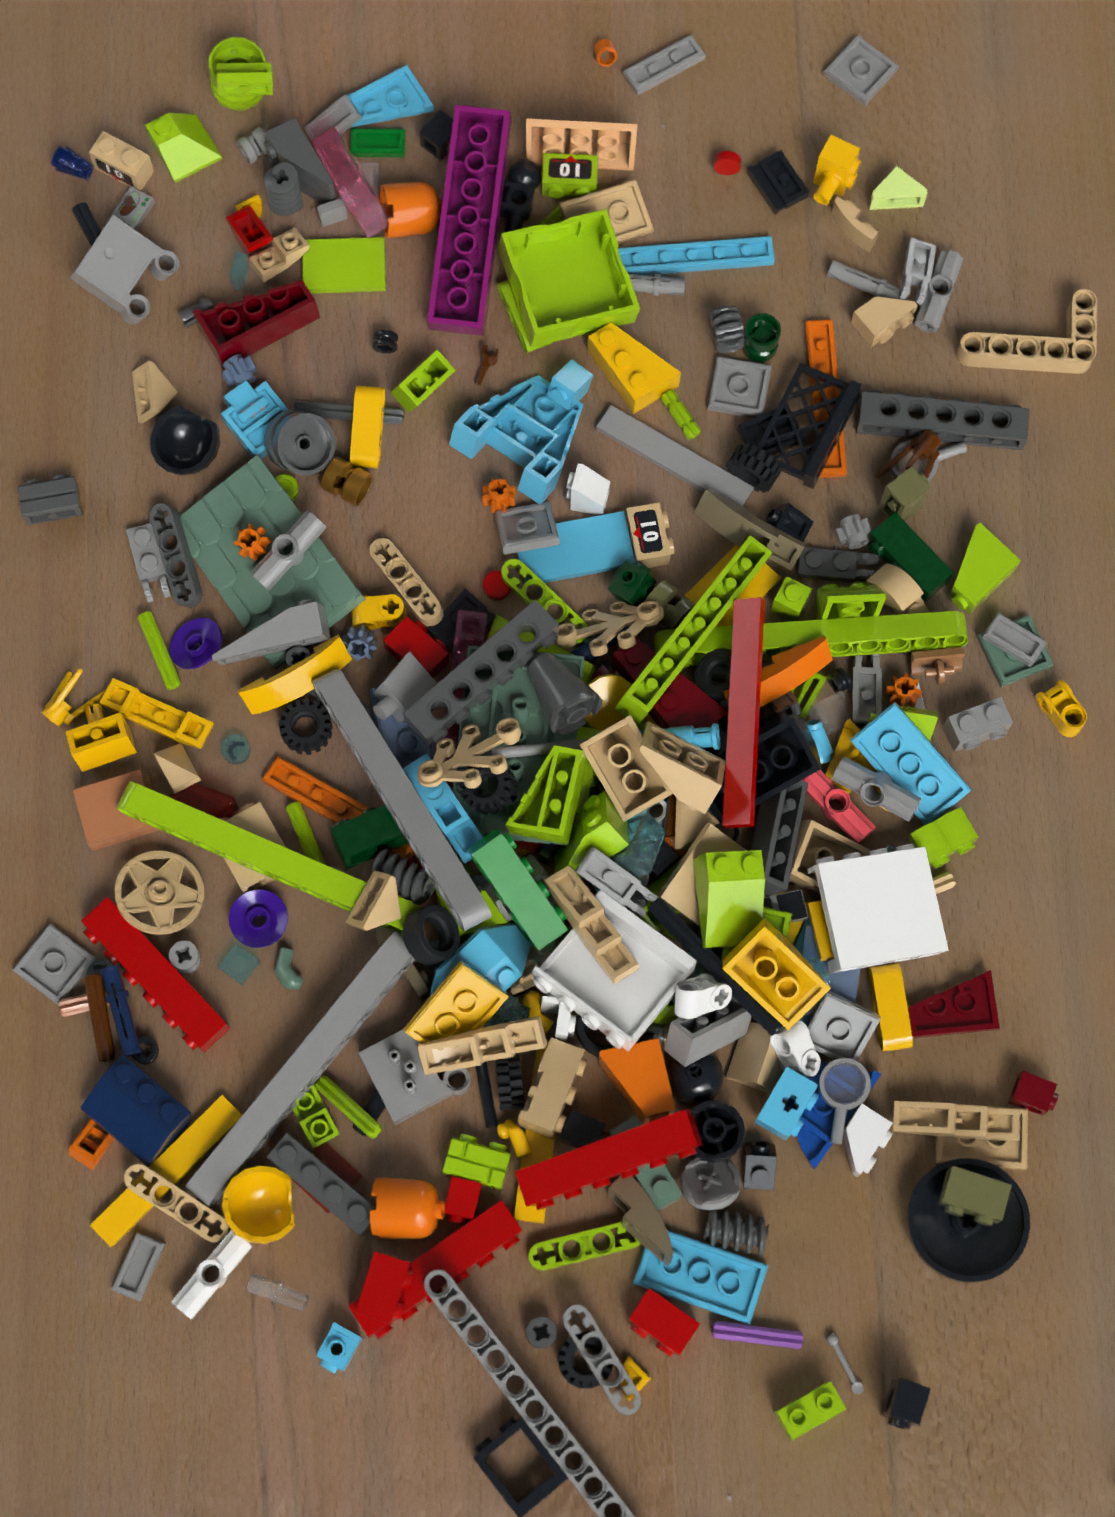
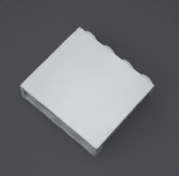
M913 844L896 847L897 851L888 852L887 848L870 851L869 856L861 857L860 852L846 854L843 856L844 860L834 861L833 856L817 859V864L807 869L808 873H816L834 955V959L827 962L830 974L935 956L949 951L925 847L914 848Z
M600 890L595 895V898L603 906L604 915L620 933L621 942L639 963V969L613 984L575 930L572 929L540 968L534 967L533 980L535 986L545 994L550 992L558 998V1003L569 1012L574 1010L582 1016V1021L593 1030L599 1029L607 1035L606 1039L618 1049L623 1047L629 1052L675 995V984L680 980L688 979L694 972L697 960Z

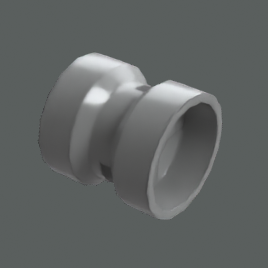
M260 127L253 130L249 137H242L236 141L240 153L250 165L256 162L260 155L268 154L264 146L267 143L266 133Z

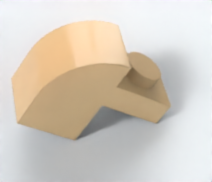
M886 563L866 580L869 586L875 585L886 594L884 605L890 606L895 615L929 613L921 598V595L924 594L913 578L901 568Z

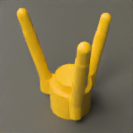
M81 668L73 676L70 671L66 673L52 698L41 712L58 727L63 722L69 726L77 716L84 712L85 707L88 705L92 707V704L98 703L106 691L104 690L72 713H69L68 711L72 707L63 700L83 673Z

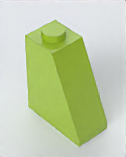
M980 522L972 532L949 594L953 604L958 609L965 610L968 614H971L1017 569L1021 562L1011 550Z

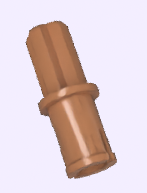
M87 991L86 994L59 1000L61 1015L66 1017L90 1011Z

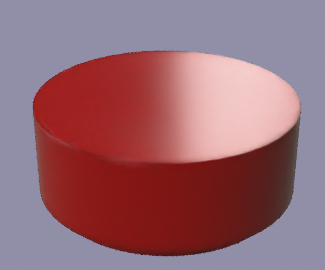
M722 151L715 155L714 170L717 173L734 175L740 171L741 157L737 153Z
M501 571L489 572L483 579V591L489 599L498 601L503 600L509 595L511 589L503 582Z

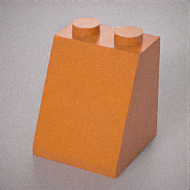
M659 1038L635 1043L629 1052L623 1047L599 1051V1067L643 1124L675 1112L676 1109Z

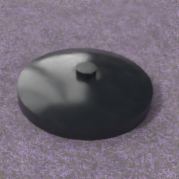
M959 1158L936 1166L921 1178L910 1196L907 1206L906 1223L914 1250L931 1270L953 1281L977 1283L1001 1275L1019 1259L1029 1238L1030 1213L1022 1190L1005 1171L983 1160ZM951 1166L1012 1185L1001 1222H993L992 1226H987L975 1222V1216L963 1213L961 1217L944 1211L945 1206L939 1205L938 1202L947 1170Z

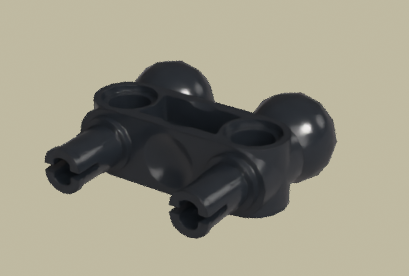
M519 159L514 162L508 170L507 181H504L500 217L507 218L505 232L522 229L523 221L529 219L533 210L534 190L540 184L541 172L535 162L529 159ZM518 198L524 199L526 201L524 204L516 205L513 203V201Z

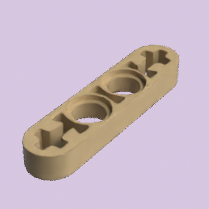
M379 538L375 540L369 548V553L375 565L423 625H437L443 618V609L438 599L389 539ZM381 549L388 552L391 559L388 563L385 557L379 554L378 551ZM396 567H404L406 569L405 574L401 577L395 578L391 576L392 570ZM413 586L421 588V593L418 596H407L409 588ZM424 602H426L431 610H434L435 613L430 616V614L425 612L422 606Z
M143 1164L132 1165L126 1170L124 1182L131 1191L207 1241L219 1242L226 1237L228 1225L220 1214ZM142 1169L145 1171L143 1177L149 1182L152 1181L153 1176L159 1180L151 1188L149 1196L143 1193L148 1187L142 1183L136 1186L131 1184L133 1178L130 1176V1173L132 1171L138 1172ZM160 1186H168L173 1192L172 1199L166 1204L159 1203L155 1199V1191ZM187 1202L194 1203L198 1208V1215L193 1220H185L181 1217V1206ZM204 1210L210 1213L205 1219L211 1223H214L216 1220L221 1222L220 1228L223 1230L221 1235L215 1233L212 1237L207 1234L209 1228L204 1224H201L200 1229L194 1227L201 1219Z

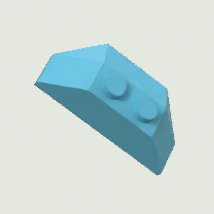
M513 923L479 928L457 949L453 956L446 959L436 969L430 996L460 960L506 991L523 975L531 944Z

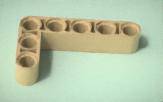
M1080 289L1074 293L1067 307L1066 338L969 332L960 341L956 353L957 360L962 365L968 367L1084 373L1090 368L1097 352L1096 295L1088 289ZM1077 304H1083L1087 309L1080 308ZM1077 329H1083L1087 334H1081ZM965 347H973L976 352H970ZM998 348L1002 350L1004 354H998L993 349ZM1021 350L1030 352L1031 356L1024 355ZM1048 352H1054L1059 357H1052ZM1076 354H1082L1086 359H1080Z

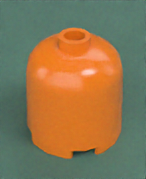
M397 182L380 185L379 205H385L386 217L381 218L385 238L394 239L425 235L437 228L443 198H438L437 192L432 185L427 182Z
M377 1177L375 1179L371 1196H377L376 1210H370V1227L373 1236L380 1239H416L428 1237L434 1232L438 1219L444 1218L445 1204L444 1201L439 1200L438 1192L433 1184L428 1181L386 1177Z

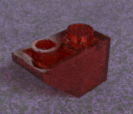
M196 783L176 794L168 795L172 799L219 819L223 817L230 818L235 814L234 811L239 810L233 796Z

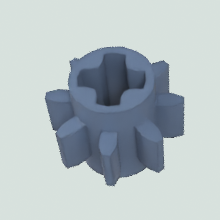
M237 354L223 364L226 370L222 372V377L229 387L234 384L238 386L245 380L250 385L256 379L253 374L257 372L256 365L250 356L243 359L241 354Z
M364 624L355 629L350 626L348 635H345L342 640L344 645L348 646V653L353 658H356V661L365 657L371 659L373 650H377L379 641L372 640L376 631H370Z

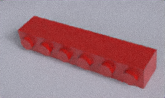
M108 897L81 920L86 926L83 933L94 945L100 941L106 948L102 953L114 966L119 962L126 969L122 975L133 987L138 983L145 990L142 994L145 1000L153 1008L159 1005L166 1012L161 1017L173 1029L179 1026L183 1030L185 1035L182 1039L193 1051L198 1047L205 1053L230 1029L227 1023L138 929L131 926L122 917L117 906Z
M684 1109L517 1170L515 1174L526 1207L536 1206L537 1210H542L555 1205L553 1199L564 1196L565 1200H569L583 1195L581 1189L591 1185L594 1190L610 1185V1179L621 1175L622 1180L636 1176L640 1174L638 1168L649 1165L650 1169L668 1164L666 1159L668 1157L678 1154L679 1159L696 1154L695 1148L703 1144L691 1110Z
M502 1200L411 1262L410 1270L415 1271L410 1289L404 1288L401 1300L405 1301L401 1316L403 1322L418 1313L417 1306L425 1300L429 1304L434 1302L424 1288V1280L429 1272L433 1270L445 1271L458 1285L470 1276L467 1272L477 1264L480 1268L486 1266L495 1259L494 1252L502 1247L507 1251L521 1241L518 1236L522 1234V1229ZM435 1275L429 1281V1287L435 1293L443 1292L442 1289L447 1286V1281L442 1275ZM359 1299L348 1305L368 1338L371 1339L373 1336H376L377 1339H380L393 1330L391 1324L355 1313Z

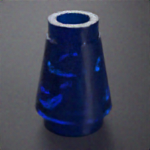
M59 146L51 161V166L55 167L56 171L89 180L94 170V165L90 164L68 146L66 148Z

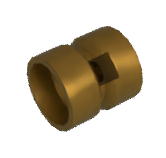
M336 456L328 465L320 487L334 496L341 494L342 500L357 507L364 500L370 489L373 474L359 467L352 469L350 462Z

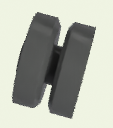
M287 410L275 416L268 424L264 436L265 450L269 459L278 468L300 475H313L325 469L332 460L336 449L335 434L330 424L320 416L300 410Z

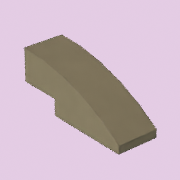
M620 1175L609 1187L608 1198L626 1213L623 1216L622 1226L663 1264L668 1266L672 1261L674 1253L668 1232L659 1212L650 1197L633 1177L622 1180Z

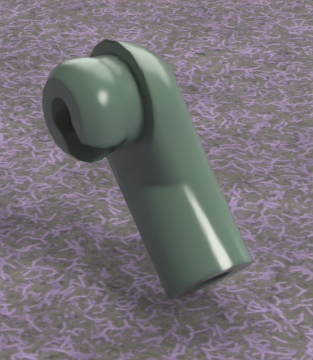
M280 948L275 966V976L284 988L298 990L303 984V978L301 975L296 974L291 967L294 951Z

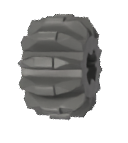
M725 305L711 310L709 314V327L716 350L720 353H732L743 349L745 338L743 323L738 309L733 305Z

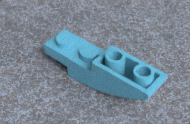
M426 753L405 767L403 771L462 861L467 863L472 859L467 849L481 840L483 836L446 781H443L436 787H424L419 783L417 779L419 766L431 760Z

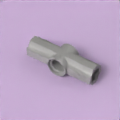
M948 250L941 251L925 300L920 307L914 324L920 331L926 333H937L964 260L958 252ZM934 289H940L944 294H938Z
M307 510L286 534L275 538L272 543V549L250 574L270 591L291 567L302 562L305 551L327 527ZM293 545L292 552L288 555H283L285 548Z
M845 756L832 776L833 781L859 794L865 804L872 807L881 806L908 822L912 819L922 799L893 783V780L887 773H874ZM872 785L877 786L881 790V793L876 792L873 789Z

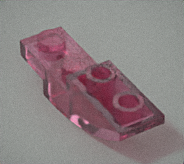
M334 125L312 139L311 141L334 185L352 215H355L368 238L388 227L389 216L364 177L363 170L336 126Z

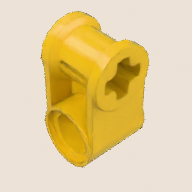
M394 594L364 596L366 600L351 611L352 627L354 629L362 624L369 630L395 628L407 616L402 599ZM391 608H396L394 614H389Z
M1058 680L1051 689L1044 693L1040 691L1035 695L1039 707L1050 718L1059 733L1066 737H1074L1080 733L1086 723L1087 713L1064 680ZM1065 717H1074L1077 720L1078 724H1069L1066 721Z

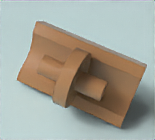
M963 647L912 652L910 674L911 676H935L937 684H944L945 675H954V672L962 671V659L965 655Z

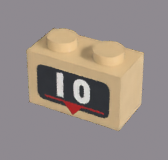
M104 131L89 151L94 169L139 191L143 189L154 173L150 155Z
M660 502L626 508L625 518L635 564L640 562L648 568L669 565L670 556L675 553L672 537L667 538L665 528H669L668 515L666 511H661Z

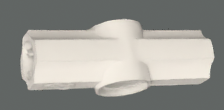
M231 1230L211 1255L199 1264L196 1273L171 1303L190 1319H193L215 1291L225 1284L229 1274L252 1246L247 1241L236 1236ZM210 1266H217L220 1272L218 1279L215 1282L208 1283L204 1277L206 1269Z

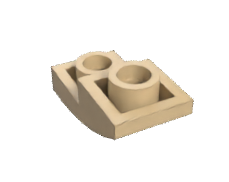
M837 196L831 213L836 223L853 242L867 252H870L875 245L878 231L869 223L858 220L860 209L853 202L843 200Z
M293 228L274 237L272 247L249 257L250 266L261 280L265 282L290 267L309 249V244L298 230Z

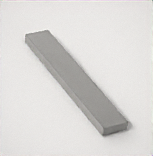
M612 405L596 427V431L703 493L708 487L744 506L754 491L753 486Z

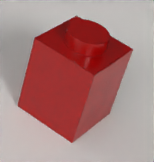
M452 1176L444 1215L449 1216V1222L466 1225L467 1220L472 1221L475 1218L482 1183Z

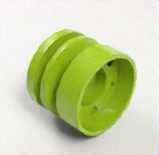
M231 37L218 43L209 56L211 91L214 98L228 109L243 111L253 108L264 96H218V63L266 62L262 50L254 42L246 38Z

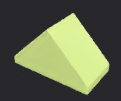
M896 166L872 192L869 210L923 207L927 196V189Z

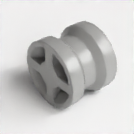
M184 940L175 943L170 948L169 960L179 973L190 974L200 966L201 954L193 943Z

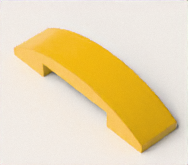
M339 634L314 647V654L266 681L262 676L237 690L251 714L269 711L289 703L313 690V680L337 668L341 670L352 660V657L348 653Z
M112 678L99 702L115 713L121 712L124 718L144 728L198 749L203 747L214 726L213 722L189 711L185 713L141 693L137 688L115 678Z

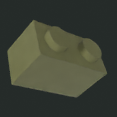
M911 466L886 486L879 504L880 510L888 518L896 512L906 521L923 507L930 490L928 479L923 473L917 472Z
M951 1166L947 1170L938 1204L945 1206L944 1211L949 1214L962 1217L963 1213L975 1216V1222L992 1226L993 1222L999 1223L1003 1220L1012 1185Z

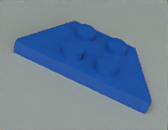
M820 1062L818 1073L813 1077L806 1078L818 1084L822 1070L829 1063ZM834 1066L824 1078L826 1093L833 1101L839 1104L847 1105L854 1103L864 1093V1079L861 1073L853 1067ZM867 1071L871 1081L870 1090L881 1076L877 1071ZM818 1087L814 1093L818 1094L819 1097L811 1111L806 1108L803 1111L800 1119L804 1123L795 1137L813 1169H816L833 1144L830 1143L835 1109L825 1103ZM789 1099L783 1110L789 1112L791 1109H795L793 1107L794 1101ZM858 1107L847 1110L845 1126Z

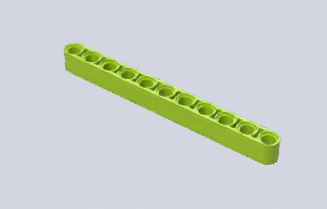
M959 611L764 623L762 662L772 661L771 656L825 636L832 657L964 647L969 642L965 615ZM733 625L715 626L684 667L698 666L701 659L715 649L725 648L732 650ZM676 629L661 630L654 635V652L656 654Z
M129 781L116 807L118 811L131 818L348 912L352 911L367 884L365 881L135 782ZM398 896L401 918L381 926L402 934L403 923L407 916L421 907Z

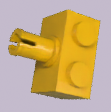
M830 135L819 155L813 183L819 186L813 196L816 202L828 205L834 193L842 197L847 188L852 189L858 177L857 171L861 164V160L858 159L859 147Z
M92 704L93 713L88 705L84 709L88 724L66 731L71 755L82 772L137 753L131 729L121 712L104 718L102 705Z

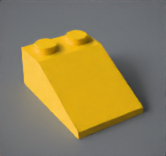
M766 918L723 959L722 969L787 1030L831 989L830 985L792 943Z

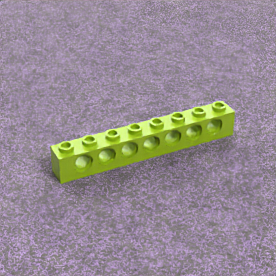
M750 535L625 693L615 709L625 717L631 715L638 726L773 552Z

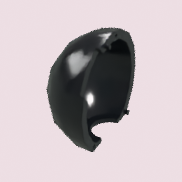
M175 406L163 413L155 423L150 437L151 453L156 463L167 472L177 475H192L207 468L216 458L221 443L219 427L215 422L203 419L181 406Z

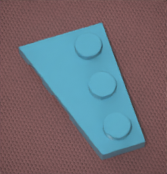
M407 65L348 95L362 117L351 127L434 112V105Z

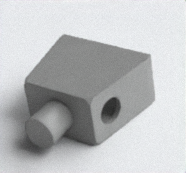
M409 652L374 691L375 696L380 702L373 707V711L381 720L387 719L392 714L398 722H404L403 713L431 690L437 682L412 653Z

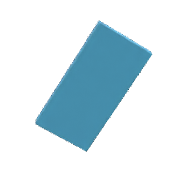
M624 511L556 523L560 545L517 552L518 559L544 583L617 570L623 565L625 560L635 565ZM527 576L525 581L523 580V583L525 584V582H527L531 578Z
M893 702L850 738V741L877 772L887 773L893 780V783L922 798L914 814L924 825L935 821L972 791L971 787L896 702Z
M669 1230L667 1232L674 1254L668 1266L663 1264L645 1247L634 1279V1285L645 1289L650 1288L659 1294L750 1325L768 1269L767 1264L715 1246L713 1247Z

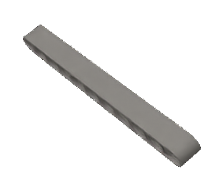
M337 668L313 680L312 684L318 697L461 929L466 931L491 918V912L482 895L342 671Z
M395 931L388 937L189 1180L186 1188L209 1208L224 1195V1191L231 1179L246 1168L295 1108L298 1097L300 1102L415 961L409 954L404 944L403 935L400 932Z
M442 1270L429 1272L424 1280V1288L427 1294L597 1516L605 1517V1506L615 1502L620 1506V1512L617 1517H635L450 1275ZM435 1275H442L447 1281L446 1289L441 1293H435L429 1287V1281ZM454 1300H461L466 1305L465 1314L460 1318H454L448 1312L449 1304ZM473 1325H480L485 1330L484 1339L478 1343L471 1342L468 1339V1330ZM493 1350H499L504 1355L503 1364L497 1368L490 1367L487 1363V1356ZM513 1375H518L523 1379V1387L517 1393L509 1392L506 1388L508 1378ZM535 1400L541 1402L542 1413L536 1418L528 1417L525 1410L527 1404ZM551 1426H558L562 1431L561 1439L556 1443H550L545 1439V1432ZM571 1451L579 1452L581 1455V1462L576 1468H568L565 1465V1456ZM590 1477H597L601 1483L600 1489L596 1493H587L584 1490L585 1481Z

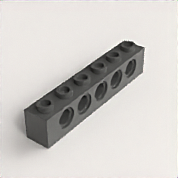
M879 390L862 391L858 404L856 433L913 439L914 437L918 438L924 430H928L936 434L941 442L956 444L964 442L965 445L1023 450L1028 439L1029 408H1022L1016 404L1006 406L994 405L988 401L971 403L959 398L942 400L935 396L913 397L907 393H896L894 395L884 394ZM881 410H890L893 415L886 416ZM915 412L919 414L921 418H912L909 415V413ZM943 415L947 417L949 421H940L937 418V416ZM965 418L973 419L976 424H968ZM992 421H999L1004 427H997Z
M534 600L403 713L404 721L427 746L433 741L437 743L444 739L449 733L447 729L455 722L457 724L462 723L471 714L469 710L477 703L479 705L484 704L492 696L493 693L491 691L499 684L501 686L506 685L514 677L515 674L513 672L521 665L523 667L528 666L530 660L540 648L551 646L558 638L559 624ZM524 632H530L535 638L530 642H524L519 636ZM502 651H509L513 654L512 659L508 661H502L497 656ZM480 670H488L492 675L486 680H480L476 677V673ZM463 688L468 690L470 694L465 699H458L453 695L454 692ZM438 707H442L448 712L443 718H435L431 713Z

